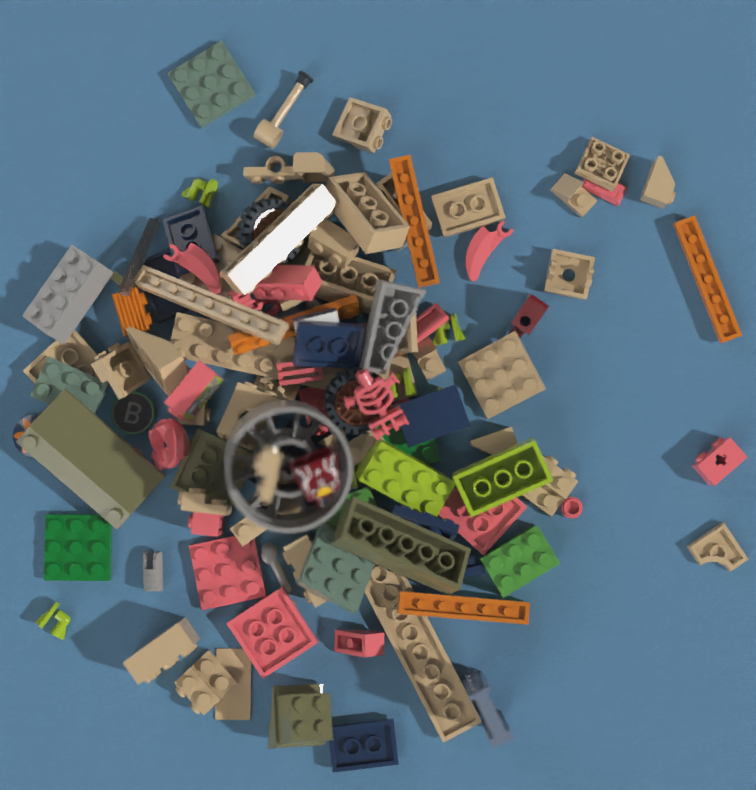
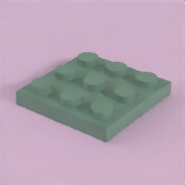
M222 40L167 73L202 129L256 96Z
M323 522L317 529L296 584L352 614L357 613L375 563L332 545L331 542L336 529Z

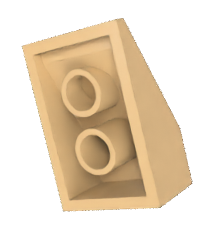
M132 327L126 328L132 348L142 365L164 392L170 396L190 372L189 367L184 362L186 360L184 352L181 348L177 349L170 341Z

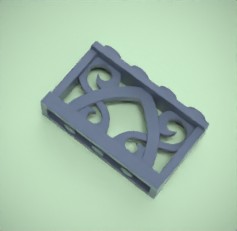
M474 670L467 673L462 682L470 701L475 699L484 717L482 724L492 747L495 748L514 739L501 710L496 711L488 692L492 690L483 672Z

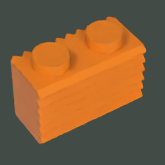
M135 287L112 294L124 337L129 338L126 331L128 327L145 333L152 331L151 325L154 324L151 313L146 311L145 304H148L144 291L141 292L140 289Z

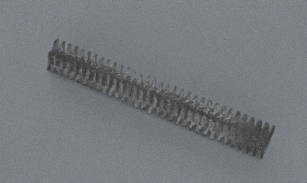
M157 218L148 219L118 292L122 296H131L132 292L130 291H133L132 289L135 286L133 284H136L135 282L138 279L136 277H139L138 275L141 272L139 270H141L144 264L143 261L147 257L146 254H148L147 252L151 248L150 245H152L154 236H156L158 227H160L159 219Z

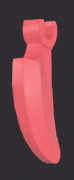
M504 221L497 225L494 232H489L482 226L471 239L465 257V267L470 281L475 282L478 279L480 271L492 251L504 238L512 234V228L507 233L501 230L505 223Z
M190 243L185 252H181L180 248L176 245H169L174 250V255L170 257L164 254L163 257L166 260L176 262L200 278L210 292L220 293L221 277L214 260L205 250L193 243Z

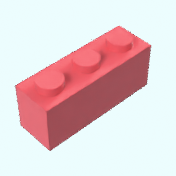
M275 265L272 268V273L268 277L261 279L252 292L256 299L312 301L322 281L314 266Z

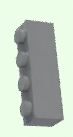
M377 279L359 363L362 370L367 369L369 372L386 374L398 349L397 347L407 331L406 328L412 316L414 317L418 309L417 306L421 298L424 297L426 290Z

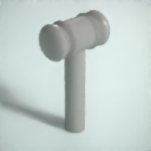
M273 543L264 544L262 547V560L271 565L280 586H283L287 593L290 592L292 588L278 562L276 545Z

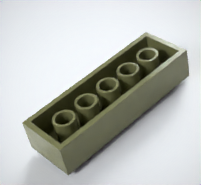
M356 497L343 504L331 542L336 547L447 595L461 589L471 550L466 546Z

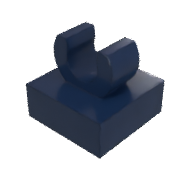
M473 553L469 554L464 578L485 574L483 564L481 562L476 563Z

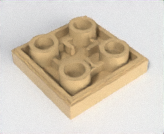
M591 137L574 174L613 192L630 154Z

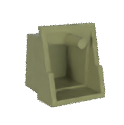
M323 684L273 686L268 749L326 745V741L333 740L330 693H323Z

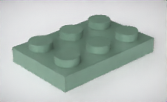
M48 356L30 396L50 405L66 388L96 415L110 384L108 382L102 383L99 378Z

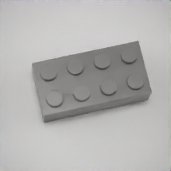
M71 245L22 317L48 336L65 344L114 272L74 245Z

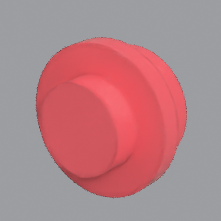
M567 497L561 503L560 509L565 517L573 519L582 513L583 506L578 498Z

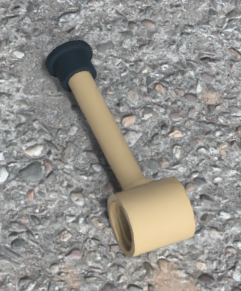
M303 71L298 72L299 76L295 81L296 85L273 120L270 122L263 119L254 132L253 137L271 149L278 144L283 134V130L278 126L303 88L306 89L309 83L314 81L311 76Z

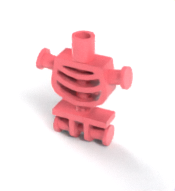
M363 369L355 374L360 384L359 387L353 389L355 396L349 398L345 396L343 398L347 410L350 409L349 407L358 404L360 411L364 414H379V416L367 422L378 441L379 437L385 434L387 436L390 435L388 430L395 428L398 431V427L404 424L409 425L399 405L389 411L386 410L394 399V394L390 387L396 382L400 383L394 373L390 372L391 375L385 380L381 376L372 379L369 371ZM388 394L386 399L382 402L381 400ZM399 414L402 415V416H400V417H398V418H396V419H393L395 416H397V415H399ZM391 420L392 423L386 426L384 422ZM380 424L382 425L381 427H379V428H377V429H375V430L373 429V428H375L376 426H378V425H380Z

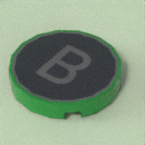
M131 392L127 396L115 400L111 417L114 425L120 431L126 434L138 435L152 426L155 420L156 409L148 396L140 392Z

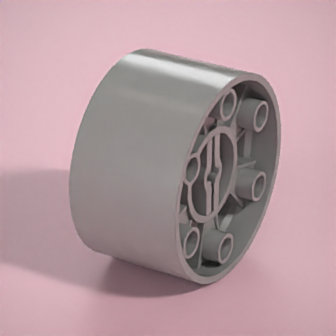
M275 400L255 407L237 422L229 435L225 447L224 467L229 493L238 509L253 523L275 532L295 533L314 528L329 519L339 509L350 489L353 464L350 449L345 438L326 415L306 403L295 400ZM281 412H295L292 429L283 428L275 430L270 415ZM304 415L311 417V422L307 426L299 424L300 418ZM264 419L266 421L265 428L261 430L256 429L254 424ZM322 424L332 432L337 443L327 447L337 456L340 488L330 493L332 501L330 505L319 507L317 499L313 502H306L304 500L305 495L302 493L297 482L288 485L276 484L273 500L268 506L259 504L261 494H256L248 502L239 492L235 484L236 482L255 476L258 483H260V480L266 478V476L256 474L257 468H254L257 454H262L264 445L276 448L283 444H295L307 451L303 453L280 452V454H284L278 477L282 476L283 478L291 479L294 476L289 467L284 468L286 462L294 461L318 451L310 438ZM246 431L259 440L253 455L234 452L239 439ZM237 460H244L247 463L244 469L237 470L234 468V463ZM298 496L303 511L292 514H277L280 497Z

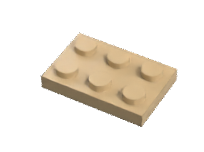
M493 177L431 196L443 238L505 220L506 218Z

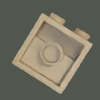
M350 97L332 136L337 140L352 144L357 149L374 154L375 150L380 149L383 144L382 135L384 131L389 130L392 125L391 114L386 108Z
M118 342L107 348L109 353L103 351L94 356L95 361L91 363L100 381L103 383L108 380L118 399L127 396L151 379L130 342L120 345Z
M265 445L262 454H257L254 468H257L256 474L266 476L265 479L260 480L257 494H261L260 500L271 502L284 454L279 453V448Z
M547 455L546 458L544 456L543 458L554 481L522 496L552 517L578 481L575 479L576 474L568 468H565L563 471L557 466L559 462L550 455Z
M189 488V492H179L178 505H181V510L219 515H229L232 512V505H228L227 500L211 499L212 494L206 493V489Z
M208 650L174 683L177 685L175 688L176 692L183 698L187 696L192 702L190 704L192 710L197 714L202 713L205 715L239 681Z

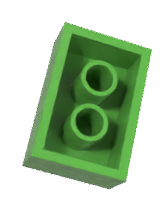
M535 524L485 553L484 556L479 557L503 598L560 564L540 528Z

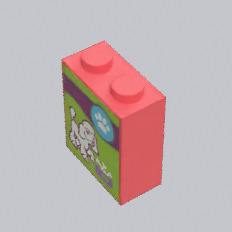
M199 360L164 402L169 406L167 410L176 418L192 420L224 382V379Z

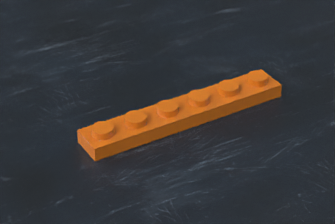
M405 155L389 159L400 213L410 226L406 239L418 288L440 284L411 156Z
M694 215L673 224L719 343L721 344L742 336L696 216Z
M356 294L279 319L287 322L289 326L282 340L295 336L292 318L336 308L339 321L359 315L360 309ZM244 331L228 336L234 355L246 353L249 350L271 344V342Z
M399 591L397 614L529 625L530 602Z

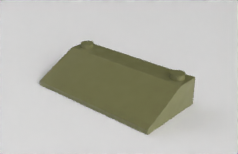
M66 388L16 441V443L117 530L165 477L160 470Z

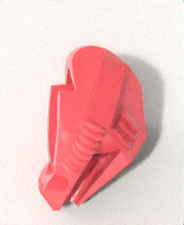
M174 418L162 419L154 425L153 429L149 430V440L153 448L151 458L154 460L153 463L156 464L155 466L158 470L174 468L180 463L181 459L188 456L190 449L189 437L179 421Z

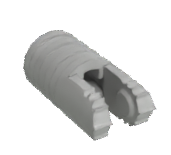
M144 551L143 553L144 592L163 591V554L161 551H156L153 557L149 551Z

